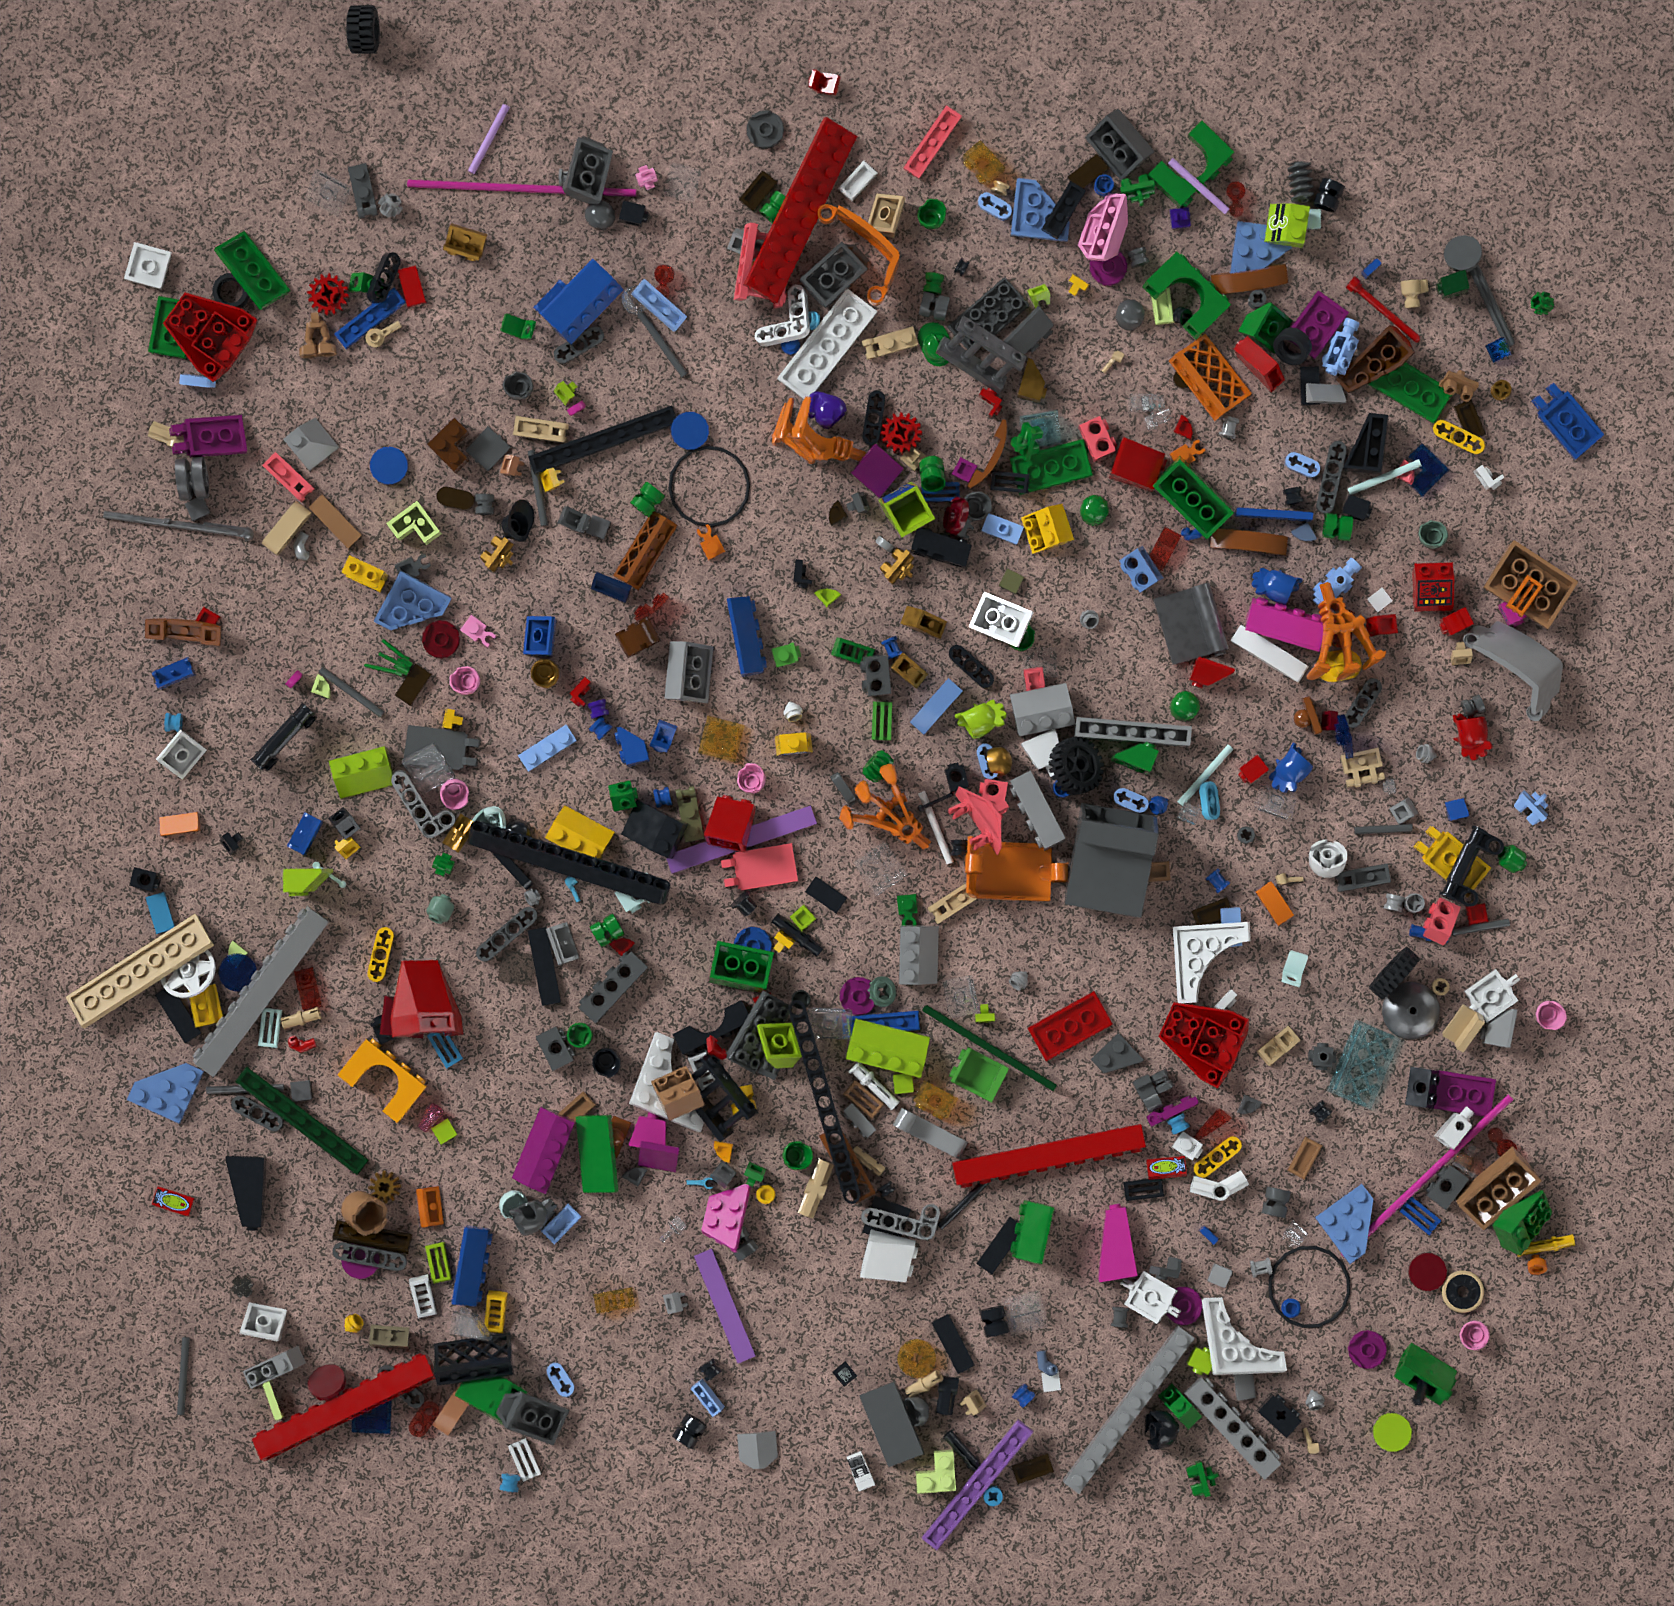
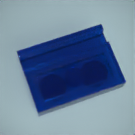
M1338 715L1337 724H1334L1337 734L1335 735L1337 746L1342 747L1343 753L1345 752V759L1353 758L1352 734H1350L1345 715Z

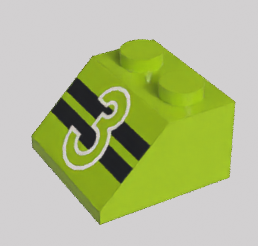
M1292 203L1270 204L1264 242L1302 248L1305 243L1310 206Z

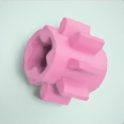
M647 165L638 168L640 173L635 174L640 188L645 186L646 190L654 188V182L658 181L654 169H648Z

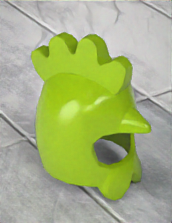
M995 700L979 705L973 704V708L963 713L955 714V718L958 719L957 725L965 727L973 739L985 736L995 726H1004L1005 722L1003 719L1007 717V713L1003 711V704H996Z

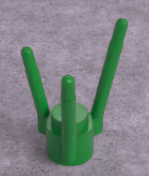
M382 639V643L399 657L396 660L381 652L378 655L394 663L393 668L397 670L370 664H364V667L396 674L400 677L402 674L407 676L413 662L409 661V657L402 654L385 639Z

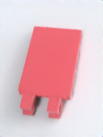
M792 843L747 850L745 853L735 852L733 859L721 860L722 868L735 867L736 873L735 878L724 879L725 887L738 885V889L747 890L798 881Z

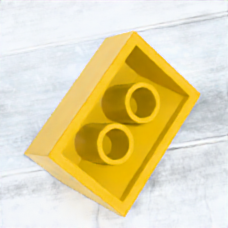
M564 805L545 838L561 847L601 859L615 832Z

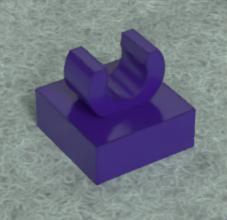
M1189 207L1169 210L1171 229L1191 227Z

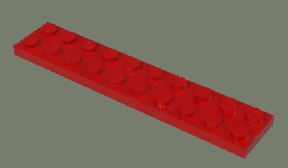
M828 117L823 118L743 284L774 304L778 303L818 220V209L826 203L857 139V135Z

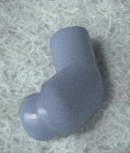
M1046 1350L1037 1351L1039 1370L1048 1376L1056 1375L1058 1367L1047 1360Z

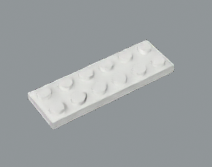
M846 289L781 372L777 380L803 400L805 397H809L812 392L817 391L877 314V311L849 289Z

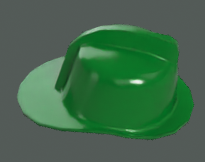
M930 322L923 325L918 332L919 345L930 364L938 367L945 366L949 361L936 354V350L944 336L948 339L950 337L944 326L939 323Z

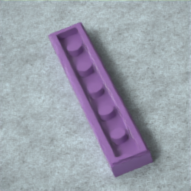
M709 1249L695 1255L694 1258L737 1363L755 1357L756 1355L713 1250Z

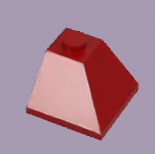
M1199 656L1195 660L1188 681L1192 682V686L1202 689L1203 686L1208 687L1232 675L1235 672V668Z

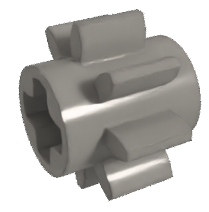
M386 194L378 202L381 205L379 208L380 212L386 217H395L403 209L400 206L401 199L395 194Z

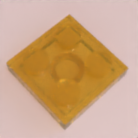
M707 716L698 753L735 762L745 725Z

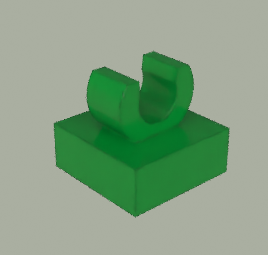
M749 1162L744 1172V1175L749 1177L746 1184L753 1187L756 1180L762 1182L767 1169Z

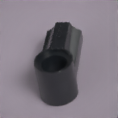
M943 1376V1381L939 1382L936 1413L953 1415L959 1378Z

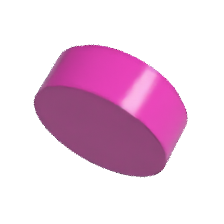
M582 400L567 409V412L570 416H573L586 408V405Z
M297 670L285 684L292 688L301 679L303 674Z

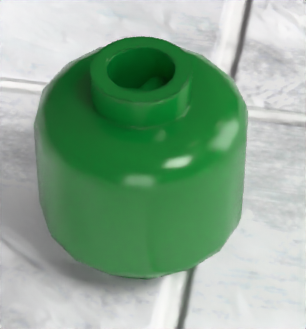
M1515 845L1504 846L1503 851L1498 854L1499 865L1511 873H1516L1519 870L1522 871L1527 865L1526 853Z

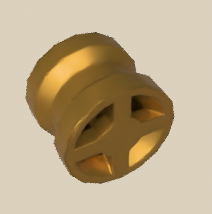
M1498 380L1492 385L1490 392L1494 399L1501 401L1510 395L1512 387L1508 381Z

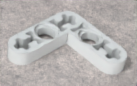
M794 285L788 291L790 321L761 327L756 331L755 339L761 346H771L803 339L809 334L810 323L807 293L802 286ZM798 291L800 292V294H798V300H799L800 302H798L797 299H796V297H795V295H797V292H798ZM797 308H803L801 315L796 316L794 314ZM801 324L803 328H801V332H798L797 330L800 329ZM781 329H786L787 333L783 337H779L778 332ZM764 334H767L768 336H765V340H762L761 338L764 337Z

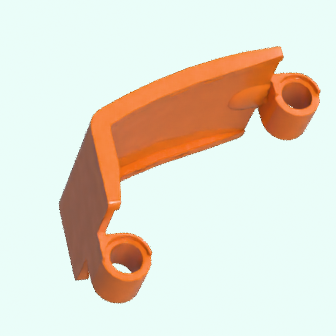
M829 204L820 206L818 209V219L821 223L830 224L837 215L838 220L867 240L890 262L884 281L885 286H873L867 293V299L870 304L874 306L882 304L899 266L900 255L898 250L871 224L840 205H838V208ZM825 210L832 213V216L828 219L821 216V213ZM873 292H879L881 298L873 300L870 295Z
M968 836L967 854H965L966 894L971 898L1050 901L1051 883L1068 882V862L1053 863L1052 848L1044 851L1043 847L1039 848L1037 843L1001 842V849L997 856L989 843L974 850L975 844L970 845L969 842L974 837Z

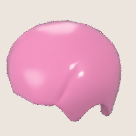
M469 666L457 668L449 677L450 686L461 695L474 693L480 685L479 674Z
M747 763L743 769L739 770L737 783L742 791L745 793H757L764 787L766 776L760 766Z
M459 779L447 780L440 789V798L445 807L451 810H459L467 805L469 789L466 784Z
M1544 1001L1537 1007L1535 1013L1537 1022L1544 1029L1558 1030L1565 1024L1567 1019L1565 1009L1555 1001Z
M1479 1321L1466 1323L1460 1331L1462 1344L1470 1350L1482 1349L1490 1338L1487 1326Z

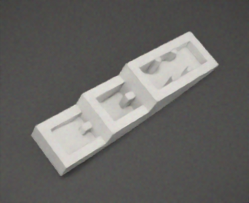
M1242 625L1239 626L1231 639V642L1248 651L1252 656L1298 683L1308 669L1306 664L1260 635L1245 630V627Z

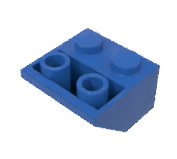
M617 727L618 732L614 734L617 744L622 746L623 751H619L622 763H626L630 767L650 762L645 741L624 728Z

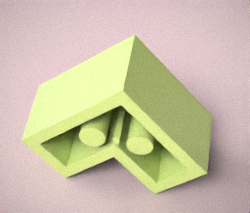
M418 501L386 523L399 541L413 531H416L423 542L428 545L442 534Z
M953 1449L934 1451L935 1470L916 1471L917 1493L956 1491Z

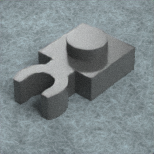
M423 553L415 561L411 556L396 563L394 566L398 574L401 570L412 577L420 575V568L427 569L431 566V563L423 564L421 562V559L426 557V553Z

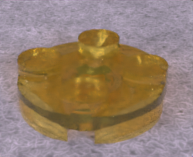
M911 1339L900 1347L897 1361L899 1368L906 1375L920 1378L931 1372L936 1362V1354L933 1347L927 1341ZM914 1353L922 1355V1359L919 1360L918 1364L915 1361H911Z

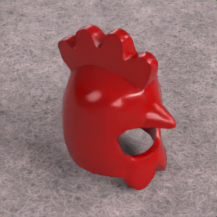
M1463 714L1453 715V721L1457 726L1459 734L1453 740L1462 747L1461 755L1463 757L1469 756L1471 760H1477L1478 756L1485 757L1487 750L1493 748L1492 743L1487 740L1488 726L1485 717L1479 716L1467 719Z

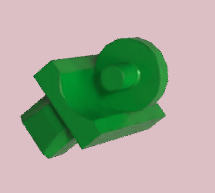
M1148 174L1140 175L1138 177L1139 183L1133 185L1131 179H1122L1120 194H1126L1127 201L1130 200L1131 203L1138 202L1139 206H1144L1143 200L1150 199L1149 195L1155 194L1154 180H1150Z
M1024 422L1020 434L1011 439V446L1015 448V452L1023 455L1024 461H1030L1031 455L1038 454L1039 444L1035 439H1041L1043 431L1039 426L1032 427L1028 422Z
M1200 1460L1194 1461L1195 1464L1186 1467L1188 1478L1198 1476L1200 1483L1190 1485L1193 1496H1211L1207 1480H1209L1210 1486H1215V1478L1219 1477V1472L1213 1473L1212 1467L1209 1466L1206 1467L1207 1474L1205 1475L1202 1462Z

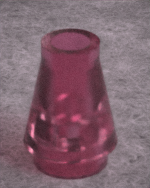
M435 1103L427 1105L418 1127L422 1131L428 1132L443 1117L442 1113L444 1110Z

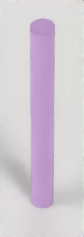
M502 105L468 172L476 173L510 108L509 106Z
M1174 158L1169 161L1168 164L1221 212L1226 214L1229 211V207Z

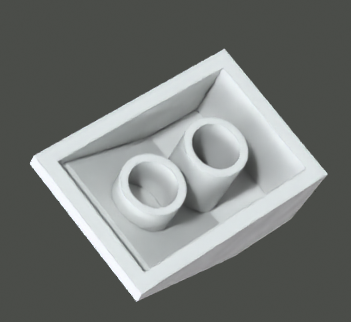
M984 592L969 627L991 638L1019 647L1034 612Z

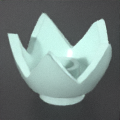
M496 806L482 809L472 820L473 822L481 821L504 829L506 828L505 814L502 809Z

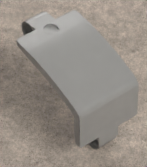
M1496 621L1490 628L1476 625L1464 635L1463 641L1467 647L1476 649L1503 665L1532 687L1531 705L1527 708L1526 714L1530 720L1539 721L1549 711L1551 700L1560 690L1563 669L1562 661L1529 636L1499 621Z

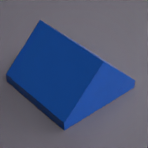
M527 616L523 654L553 657L557 620L555 617Z

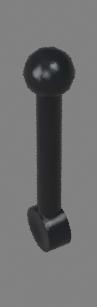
M951 792L925 805H918L917 810L923 812L925 808L954 795Z

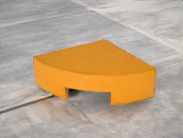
M714 1141V1149L718 1157L730 1163L733 1144Z

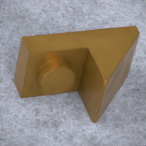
M903 652L891 667L894 673L901 676L916 689L928 675L927 672Z

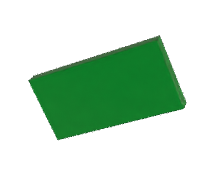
M245 231L215 247V253L259 310L290 293L289 287Z
M1406 362L1401 367L1369 383L1370 387L1432 424H1435L1451 395L1444 393V388L1439 386L1438 381Z
M1084 439L1039 450L1038 454L1031 455L1030 461H1024L1023 455L1009 458L1013 473L1031 475L1029 479V493L1093 476ZM1014 477L1015 481L1025 482V478ZM1016 485L1017 489H1024L1023 485Z
M611 1115L575 1116L583 1193L618 1192Z

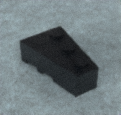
M1368 414L1351 453L1343 466L1344 471L1382 475L1389 423L1388 415Z
M921 527L916 529L910 553L965 569L972 545L968 544V540L962 538L955 540L950 538L951 536L948 534H937L930 529Z

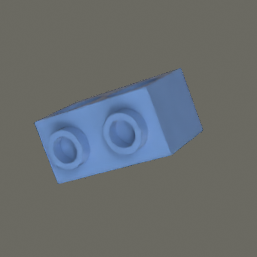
M1143 546L1119 560L1121 569L1125 574L1129 575L1132 586L1139 592L1145 591L1163 579V576ZM1132 558H1135L1137 560V567L1133 566L1131 562ZM1142 574L1147 575V583L1142 580Z

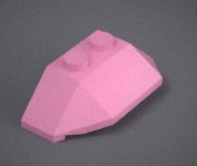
M1108 193L1104 197L1105 199L1088 213L1078 243L1079 248L1088 260L1106 261L1118 255L1128 225L1126 194Z

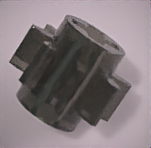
M238 1275L231 1281L234 1284L231 1290L239 1298L242 1296L248 1298L254 1292L252 1287L255 1284L247 1275L243 1277Z

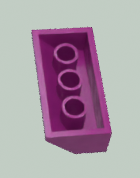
M540 1107L512 1178L531 1189L546 1194L576 1121Z

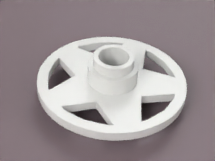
M208 949L204 953H206L210 961H201L198 955L173 971L174 973L167 983L165 977L161 979V983L168 993L178 998H190L200 994L209 986L213 980L216 966L214 957ZM209 973L206 981L200 986V977ZM185 985L190 992L179 993L174 990Z

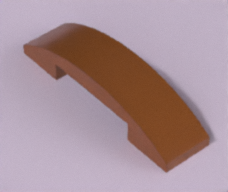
M1286 264L1267 266V268L1210 275L1211 282L1220 294L1252 291L1288 283Z
M1002 420L994 435V439L1000 442L984 472L982 473L976 469L967 489L971 490L982 483L998 463L1006 441V420Z
M1217 529L1211 535L1210 548L1286 556L1288 537L1253 531Z
M146 619L145 638L198 641L205 645L220 646L221 626L184 619Z

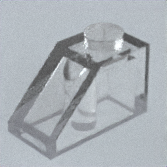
M461 1307L460 1310L453 1311L449 1334L484 1341L492 1340L489 1330L479 1315L472 1313V1309Z

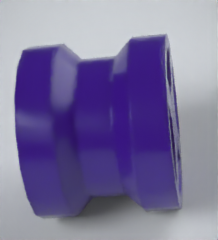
M606 699L587 704L592 712L590 715L591 719L610 714L605 706Z

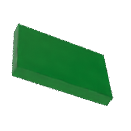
M158 296L148 348L149 353L182 359L187 358L163 324L179 299Z

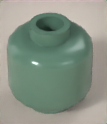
M441 894L431 899L426 912L431 921L442 924L449 921L455 906L449 896Z

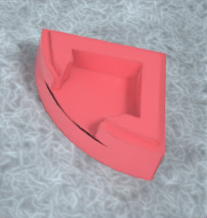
M1404 459L1400 467L1408 464L1409 462ZM1414 470L1399 475L1396 478L1412 485Z

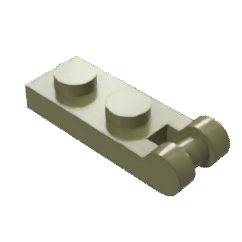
M694 786L688 787L689 789L675 790L681 820L688 823L684 833L685 842L704 839ZM690 797L691 802L684 803L683 798Z

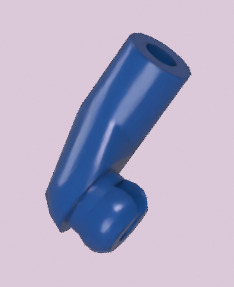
M1185 527L1181 531V535L1184 536L1183 539L1187 541L1202 536L1196 528L1190 530L1189 527Z

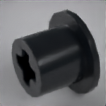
M749 890L741 894L731 904V908H737L744 917L751 914L757 907L755 902L749 897L751 893Z

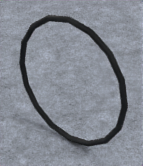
M703 446L691 449L678 459L670 473L668 490L672 505L684 519L698 526H706L708 524L710 527H715L730 522L741 513L749 498L750 480L746 467L735 454L722 447ZM705 449L722 451L733 457L743 469L747 483L745 499L738 511L728 519L712 524L697 522L686 516L675 503L672 491L674 473L681 461L692 453Z
M1299 1246L1286 1252L1274 1264L1272 1275H1270L1268 1280L1269 1297L1275 1311L1288 1323L1301 1328H1318L1334 1321L1345 1309L1350 1296V1277L1343 1262L1331 1251L1318 1246ZM1316 1249L1329 1254L1340 1264L1346 1277L1347 1294L1342 1307L1332 1318L1319 1324H1301L1290 1320L1278 1309L1273 1298L1272 1279L1277 1266L1288 1255L1299 1250Z

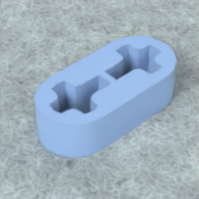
M988 192L979 196L978 206L983 211L999 220H1006L1011 216L1012 208L1007 202ZM989 197L990 203L994 204V206L989 204L983 206L982 198L986 199ZM996 206L1001 209L1006 207L1008 214L999 215L1000 211L996 209Z
M180 374L179 384L215 388L216 381L212 382L207 377L200 375Z
M1292 452L1285 458L1286 467L1303 476L1313 478L1320 472L1319 463L1304 455ZM1295 456L1297 457L1296 461L1302 464L1291 466L1289 458L1292 459ZM1311 464H1313L1314 469H1316V472L1313 471L1311 474H1309V469L1303 466H1310Z
M982 744L976 751L982 775L986 779H994L997 777V773H993V776L985 773V770L988 769L987 761L984 755H980L983 747H986L987 750L993 747L989 744Z
M1125 788L1116 790L1113 795L1116 804L1137 813H1143L1149 805L1148 800L1144 796ZM1122 791L1125 792V796L1130 798V801L1123 800L1120 802L1117 794H1121ZM1142 799L1145 807H1141L1138 810L1136 809L1137 805L1131 802L1132 800L1139 801Z
M551 1363L546 1372L548 1378L561 1396H570L574 1391L573 1381L560 1363ZM551 1367L560 1368L558 1372L561 1377L560 1379L555 1374H550L552 1371ZM561 1380H563V1382L566 1385L570 1384V1392L567 1393L566 1391H561V1388L563 1387L560 1382Z

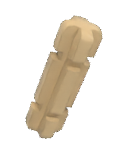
M856 1146L853 1149L859 1162L869 1170H874V1174L880 1176L884 1172L885 1167L880 1163L878 1165L877 1161L866 1152L863 1153L860 1147Z

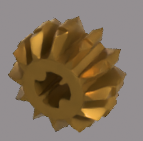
M386 1170L382 1171V1177L379 1173H375L377 1180L370 1179V1182L375 1184V1186L368 1187L369 1190L375 1189V1192L371 1193V1195H378L377 1199L379 1200L383 1197L384 1203H388V1197L391 1201H394L395 1197L393 1194L400 1195V1192L395 1190V1188L402 1187L401 1184L395 1185L399 1177L391 1179L394 1175L393 1172H390L387 1177ZM382 1182L384 1184H389L390 1187L387 1188L389 1189L388 1192L386 1190H381L380 1187L383 1186L381 1185Z

